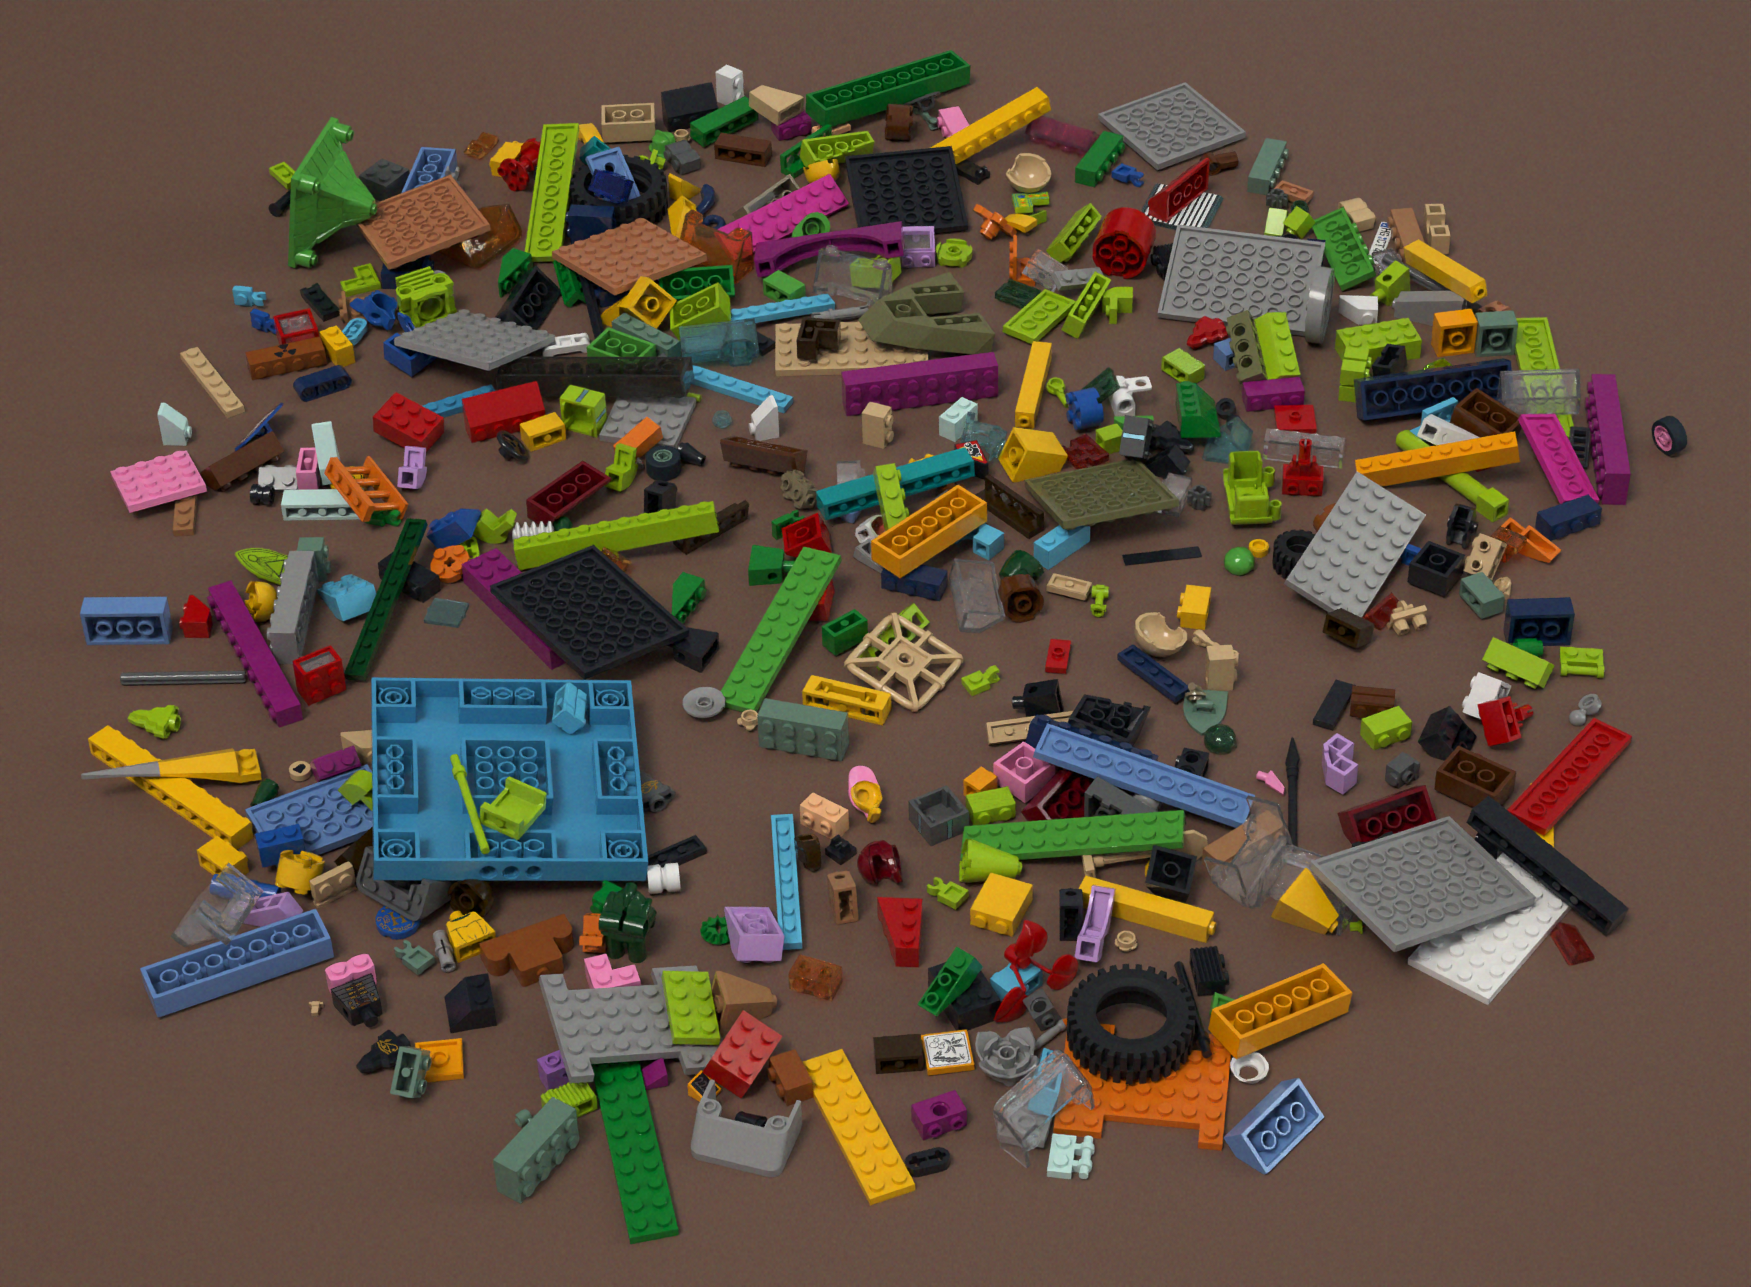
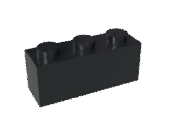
M393 552L378 562L381 580ZM413 561L402 591L413 599L424 603L441 591L439 575Z

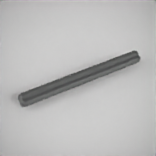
M1385 254L1382 258L1381 263L1387 267L1395 260L1408 267L1410 279L1431 291H1451L1389 254ZM1467 301L1466 309H1472L1474 314L1478 313V309L1482 306L1477 302L1471 303Z
M244 670L123 672L120 675L122 685L244 683L246 681V672Z

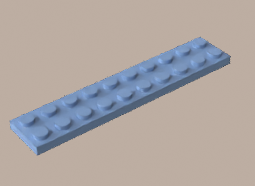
M1048 723L1033 755V758L1094 779L1098 776L1114 786L1234 828L1246 822L1255 798L1253 794Z

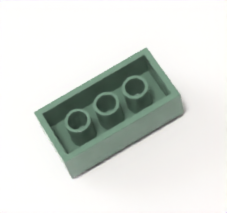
M765 698L757 715L759 747L837 761L843 760L849 745L847 712Z
M552 1097L493 1159L497 1192L521 1204L526 1197L532 1195L538 1184L549 1176L551 1170L563 1161L565 1155L577 1146L580 1137L576 1109Z

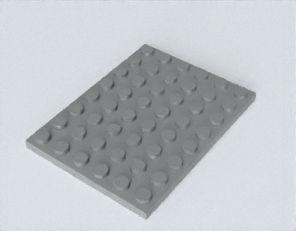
M1177 224L1157 316L1159 318L1197 322L1203 316H1207L1211 319L1220 318L1224 325L1228 326L1227 317L1246 310L1251 313L1254 319L1266 313L1286 312L1291 334L1305 336L1307 299H1309L1310 286L1317 266H1322L1325 242Z
M1450 816L1312 860L1309 865V869L1393 952L1532 905L1536 898Z

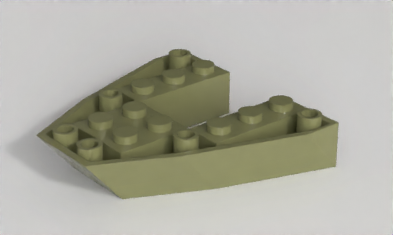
M950 272L905 286L879 299L858 319L872 341L914 349L964 354L988 353L992 350L995 333L980 313L928 317L926 315L961 311L965 292Z

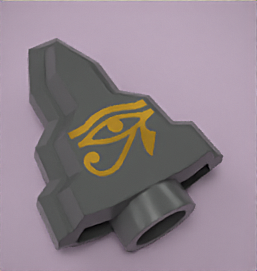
M640 770L643 812L649 810L655 813L662 811L667 803L671 802L675 797V791L670 786L652 779L649 774Z

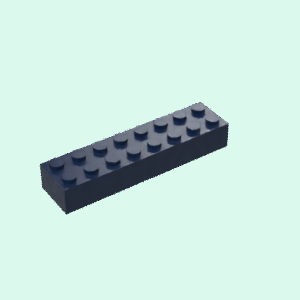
M1502 358L1354 379L1357 418L1371 420L1420 413L1422 410L1452 397L1460 403L1476 388L1496 401L1514 399L1511 360Z

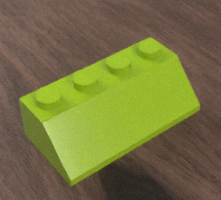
M1271 312L1256 318L1255 324L1268 380L1300 377L1301 374L1286 312Z

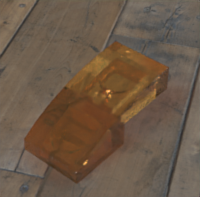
M482 132L477 141L472 140L464 154L478 159L484 157L499 142L498 136Z

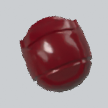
M885 840L870 842L863 848L857 859V867L865 881L874 885H878V882L883 878L893 879L895 883L903 882L901 861L896 845H890Z

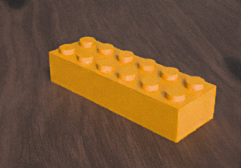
M956 485L871 540V560L897 577L902 578L987 522V502L960 485Z
M1323 963L1212 1009L1208 1030L1235 1059H1239L1348 1013L1352 991Z

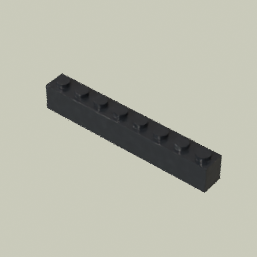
M1488 796L1472 808L1466 822L1604 935L1607 936L1623 922L1629 910L1623 902L1614 897L1603 886L1599 885L1587 873L1583 872L1498 802Z

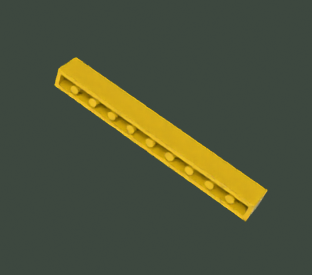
M108 725L88 738L91 754L111 768L161 760L151 755L148 750L139 747L132 739L129 740L123 736L119 730H114ZM125 777L212 838L218 836L224 841L230 842L237 850L254 838L252 832L253 825L248 818L242 817L233 808L224 805L220 799L208 794L204 788H199L189 778Z

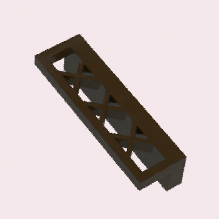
M990 474L985 476V489L975 495L987 502V510L1028 539L1044 531V512Z
M746 500L739 504L733 503L716 513L719 532L675 540L673 544L685 555L691 553L747 520L749 503Z

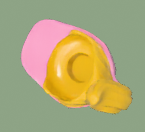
M855 766L850 770L848 776L849 800L855 809L865 814L869 823H875L879 820L882 812L878 808L882 802L880 786L870 768Z

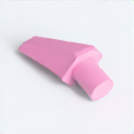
M1270 770L1269 773L1258 771L1256 779L1264 781L1267 787L1284 796L1285 787L1273 771Z

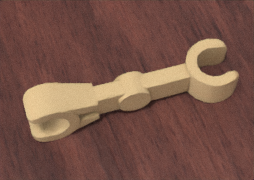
M1198 629L1193 632L1195 637L1192 639V642L1195 645L1204 647L1219 645L1217 642L1211 641L1202 630ZM1233 650L1234 653L1238 654L1239 659V653L1236 650Z

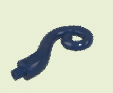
M704 184L700 190L702 201L696 207L697 218L693 231L699 236L710 238L715 237L714 232L725 226L726 223L721 216L709 215L703 219V226L700 225V218L715 202L714 188ZM711 223L718 224L716 227L708 228Z

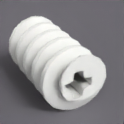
M532 521L531 527H528L527 522H524L522 528L516 522L512 530L513 547L514 539L519 537L534 536L543 532H554L551 521H548L547 527L544 526L543 521H540L539 527H536L534 521Z

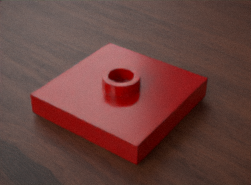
M1274 405L1277 435L1316 434L1317 427L1313 405Z

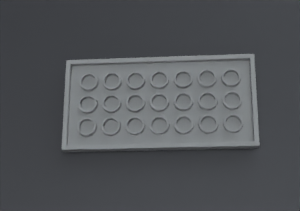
M1356 472L1284 584L1327 612L1342 608L1362 618L1426 514L1361 473Z

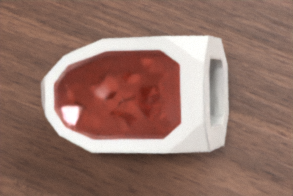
M882 515L872 516L856 528L855 536L860 543L869 538L873 540L885 532Z

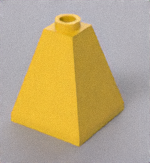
M1307 868L1301 872L1282 895L1271 915L1276 920L1323 935L1328 931L1333 933L1340 924L1337 921L1339 914Z

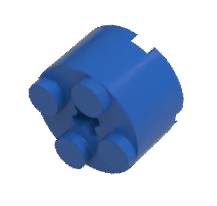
M1094 387L1072 391L1065 395L1069 410L1066 412L1069 422H1073L1075 430L1092 428L1103 423L1102 403L1098 404L1097 398L1100 396Z

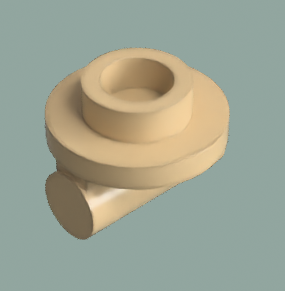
M1501 577L1495 581L1494 585L1503 592L1505 600L1510 597L1512 583L1508 577Z

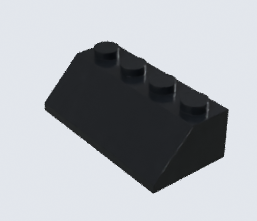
M535 265L522 275L495 318H500L503 322H515L519 326H530L532 329L537 330L558 299L561 290Z

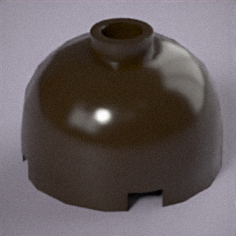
M458 880L450 886L448 896L451 895L452 899L450 902L451 908L454 911H461L463 915L476 912L483 918L489 913L494 903L492 887L486 880Z

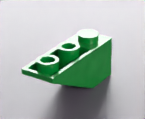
M512 248L502 257L498 278L500 298L506 295L518 283L522 275L533 268L530 253Z
M682 572L673 583L672 615L682 624L685 623L688 615L695 610L697 604L706 596L707 589L705 588L704 578Z
M956 947L917 1005L937 1017L970 987L983 966L974 956Z

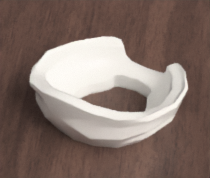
M1253 1052L1239 1059L1233 1057L1230 1062V1068L1238 1080L1254 1084L1267 1076L1269 1064L1260 1053ZM1246 1066H1251L1258 1071V1075L1255 1078L1246 1080L1239 1076L1240 1070Z

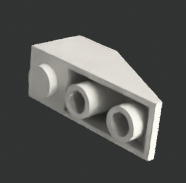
M1433 414L1424 418L1417 434L1418 437L1434 445L1480 438Z

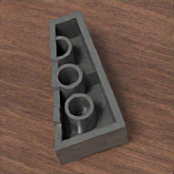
M1098 776L1085 791L1084 817L1158 812Z

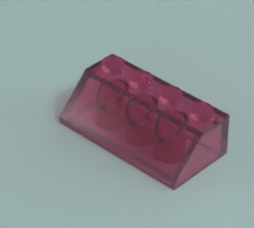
M1044 116L1028 123L1025 134L1034 142L1045 141V144L1055 147V145H1058L1067 152L1075 150L1081 156H1085L1100 136L1095 131Z

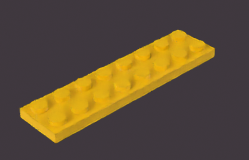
M843 1049L802 1061L813 1081L814 1099L870 1206L915 1191V1183Z

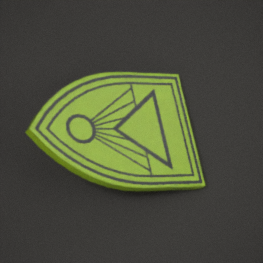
M249 548L235 552L239 562L256 575L257 578L281 585L280 577L281 573H284V560L288 559L287 555L263 548Z

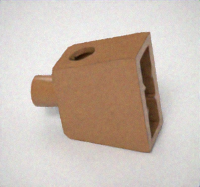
M841 871L828 874V897L836 925L859 921L856 885L850 872ZM842 901L847 902V905L845 907H841L840 903H842Z

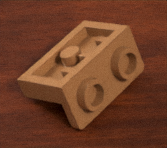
M341 291L342 298H338L340 319L345 321V326L350 320L355 318L366 320L363 314L354 310L349 305L355 298L364 299L365 297L346 299L345 291Z

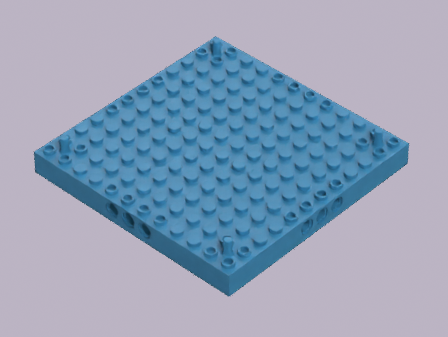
M372 677L373 880H422L425 878L430 880L477 879L491 881H646L648 854L631 680ZM569 682L577 687V690L580 689L587 694L586 704L588 705L584 715L586 719L585 725L573 734H568L562 730V727L559 728L552 723L555 693ZM457 754L461 765L465 767L467 773L466 780L479 818L481 805L484 802L491 804L505 788V781L508 776L546 792V809L519 840L482 825L490 849L489 853L482 854L458 781L454 779L452 773L451 755Z

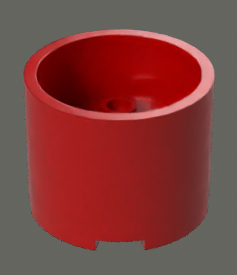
M1121 207L1110 211L1105 216L1093 244L1092 258L1096 266L1100 267L1101 271L1109 276L1112 274L1128 279L1138 275L1144 269L1156 239V229L1152 220L1146 214L1134 208Z

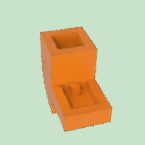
M586 913L583 917V934L579 938V945H583L582 952H606L605 935H602L599 930L601 913Z

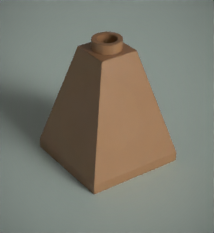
M715 971L711 989L721 1037L728 1034L743 1010L756 1019L761 1020L771 1015L772 1009L776 1008L777 998L775 994L771 993L770 988L722 971Z

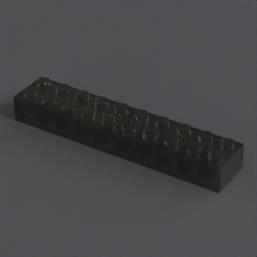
M522 356L501 365L495 377L498 390L537 381L541 396L543 397L561 396L569 385H574L604 393L605 398L687 397L694 379L691 357Z

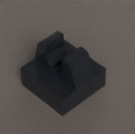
M839 834L832 838L830 845L825 848V855L839 865L844 864L857 854L856 847L843 839Z

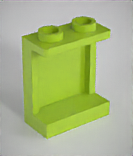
M508 776L505 781V788L491 804L484 802L481 805L480 822L484 826L519 840L546 809L547 793Z

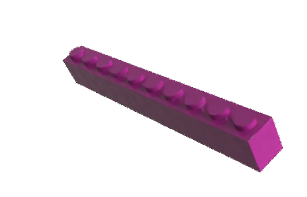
M232 580L208 587L209 596L206 597L210 609L214 608V616L217 621L220 620L223 633L227 632L228 642L230 645H234L235 655L237 658L240 657L242 668L248 670V678L251 683L254 682L257 695H261L264 708L268 707L271 721L275 720L280 728L303 720L300 702Z

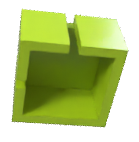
M1346 346L1340 374L1339 401L1356 403L1354 379L1366 378L1371 375L1369 371L1371 369L1372 357H1369V349Z

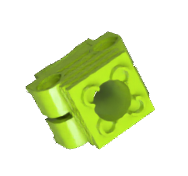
M428 266L395 277L398 312L409 316L415 328L425 326L426 323L435 322L439 318H445L448 314L457 313L454 296L452 295L454 294V282L447 274H434V271Z

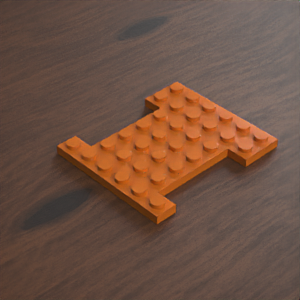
M1100 1024L1106 1031L1113 1035L1115 1034V1025ZM1066 1034L1064 1048L1066 1059L1057 1098L1053 1133L1077 1137L1092 1136L1093 1138L1101 1139L1103 1121L1199 1130V1149L1222 1151L1231 1053L1213 1034H1209V1046L1212 1052L1209 1058H1204L1201 1051L1192 1050L1185 1064L1180 1063V1069L1176 1072L1171 1069L1170 1076L1166 1078L1160 1073L1159 1080L1152 1082L1151 1077H1147L1145 1084H1140L1139 1079H1133V1084H1126V1079L1124 1078L1120 1079V1083L1113 1082V1076L1109 1075L1107 1080L1100 1078V1071L1093 1075L1089 1072V1065L1083 1068L1080 1065V1059L1076 1060L1073 1057V1051L1069 1049V1041H1067Z

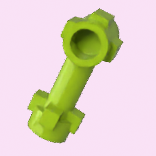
M1092 585V598H1095V604H1091L1090 611H1092L1095 617H1101L1106 612V605H1103L1104 598L1108 599L1109 586Z

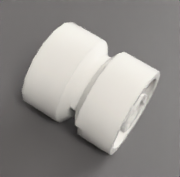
M678 863L665 864L664 868H661L659 864L648 865L649 894L662 893L663 889H666L668 892L681 891Z

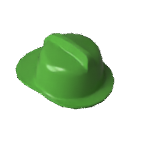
M655 130L652 143L649 145V151L652 152L653 149L658 150L657 156L664 158L665 145L677 142L675 136L671 132Z
M810 213L794 228L792 237L829 232L830 221L822 213Z

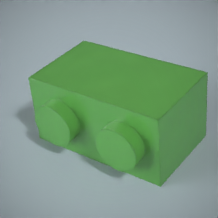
M780 270L763 279L764 295L776 302L806 297L805 284Z

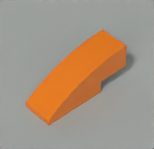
M1511 517L1499 527L1494 536L1495 539L1506 543L1507 547L1538 561L1550 563L1561 552L1560 548L1532 526L1528 525L1524 528Z

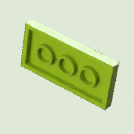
M1044 289L1003 325V332L1030 344L1033 341L1038 342L1069 314L1076 301Z
M663 971L661 979L672 1043L719 1045L721 1038L709 973L699 971Z

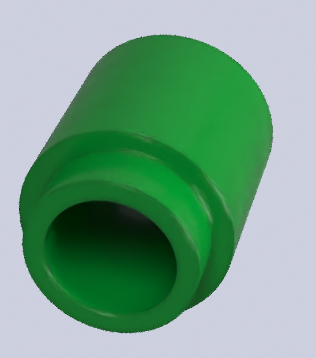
M1537 638L1515 639V643H1511L1512 646L1537 657L1543 656L1542 640H1537Z

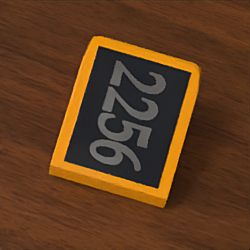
M702 1070L687 1085L688 1096L699 1102L711 1079L703 1074ZM715 1083L716 1096H717L722 1090H721V1088Z

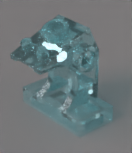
M967 412L960 443L977 440L979 445L985 447L986 452L989 453L988 461H991L994 457L998 458V452L1002 451L1006 443L1007 431L998 425L974 421L975 413Z

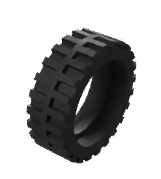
M623 155L639 192L644 193L639 197L626 201L612 202L595 198L600 192L588 165H582L579 168V172H574L573 178L570 180L571 185L569 186L571 204L615 207L616 228L622 224L634 222L638 218H644L655 224V222H660L663 219L662 215L665 216L667 213L666 176L656 163L651 164L648 159L641 160L639 156L632 158L628 157V155ZM605 166L607 172H614L611 166ZM612 182L614 188H621L618 182Z

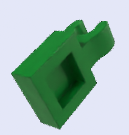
M398 510L374 511L370 521L365 523L381 527L387 523L397 527L402 520L397 519L400 514Z
M795 510L790 514L787 513L772 520V537L776 540L783 538L782 528L804 519L805 516L799 517V511Z

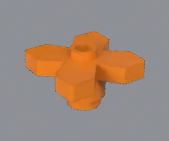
M976 204L973 211L981 216L984 221L980 227L979 233L989 240L996 237L1000 230L1011 237L1016 235L1017 231L1007 224L1008 221L997 212L991 213L983 206Z

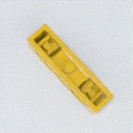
M811 675L802 691L803 705L847 712L848 718L882 726L892 709L891 693ZM820 698H821V699H823L824 704H827L828 701H829V705L826 706V705H823V704H819V703H817V702H818V701L820 700ZM861 708L866 709L865 713L867 714L870 710L874 711L875 717L862 714Z

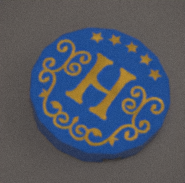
M383 906L375 917L379 933L384 937L385 935L390 936L391 939L395 940L413 935L421 925V920H409L386 906Z

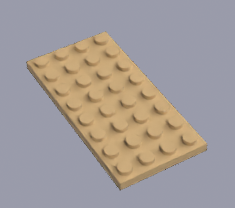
M859 321L840 322L841 340L838 350L819 348L816 360L798 359L796 340L801 323L776 324V376L841 375L842 371L928 360V350L872 341Z

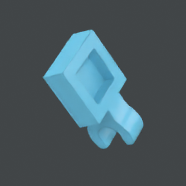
M234 286L232 289L235 305L253 307L255 304L263 306V300L267 299L265 292H253L252 287Z

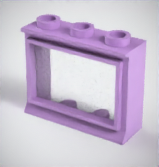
M934 226L903 227L905 243L904 256H900L901 268L935 267Z

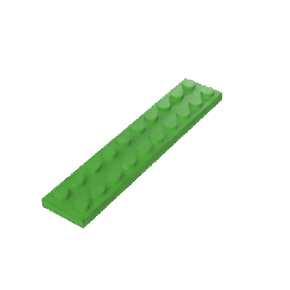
M807 547L802 548L721 690L725 697V708L740 712L745 710L758 711L842 561L841 555Z
M1184 810L964 826L962 846L966 838L973 839L1015 855L1019 860L1152 850L1153 845L1177 849L1184 846L1185 813Z

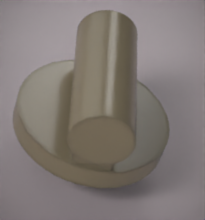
M1194 682L1188 684L1190 692L1185 693V698L1189 699V702L1196 703L1197 700L1206 698V693L1203 692L1200 686Z

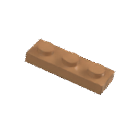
M197 494L175 500L174 537L194 535Z

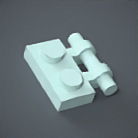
M1053 1133L1047 1177L1071 1179L1072 1172H1077L1081 1179H1087L1093 1164L1091 1161V1156L1095 1150L1093 1137L1085 1136L1084 1141L1078 1144L1077 1136ZM1074 1156H1081V1159L1079 1161L1074 1160Z

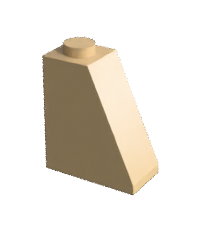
M761 85L749 92V107L779 126L803 112L804 97Z

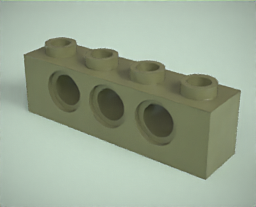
M1248 310L1227 317L1228 326H1226V331L1232 340L1229 342V345L1235 354L1233 362L1235 367L1238 368L1239 373H1236L1239 384L1249 381L1268 380L1255 319Z

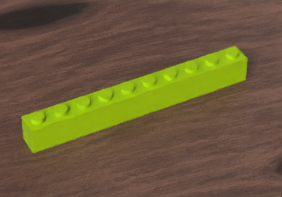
M704 501L690 506L683 505L669 510L662 509L654 513H642L638 516L621 517L617 520L580 525L570 529L563 528L555 532H543L529 537L522 536L514 539V553L519 570L539 567L592 545L596 546L603 554L717 533L719 532L718 519L714 502Z

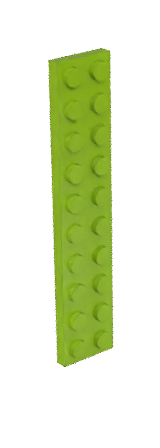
M579 123L543 124L525 252L531 254L532 262L554 261L552 251L559 249L564 244L566 212H568L570 201L569 186L571 185L570 180L573 178L580 129Z
M1547 317L1516 318L1518 329L1515 355L1529 414H1556L1569 439L1570 427L1574 426L1548 319Z

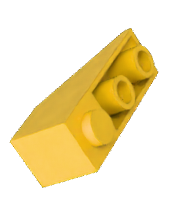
M681 196L667 209L672 235L690 244L697 218L696 205L684 196Z

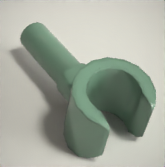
M523 1109L515 1114L517 1117L515 1122L519 1127H523L532 1119V1115L527 1109Z

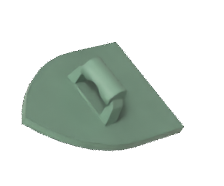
M1203 690L1206 693V698L1197 700L1196 703L1189 702V699L1184 697V717L1189 726L1201 736L1214 730L1223 721L1227 707V691Z

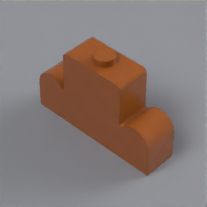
M565 914L479 943L481 960L487 971L493 976H503L509 972V969H512L522 987L539 982L540 975L564 973L562 954L570 952L574 947L572 926Z

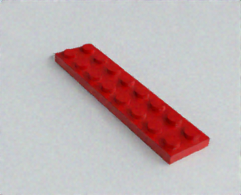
M1593 718L1507 811L1516 816L1528 828L1545 836L1631 743L1632 736Z

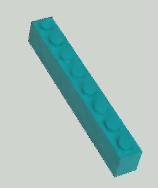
M965 447L896 467V470L899 469L901 473L899 484L900 488H903L905 491V497L975 476L974 460ZM873 474L816 491L817 507L825 521L879 505Z

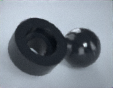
M1229 398L1219 400L1216 404L1218 416L1227 419L1226 425L1229 429H1239L1242 420L1238 415H1235L1236 406L1234 401Z

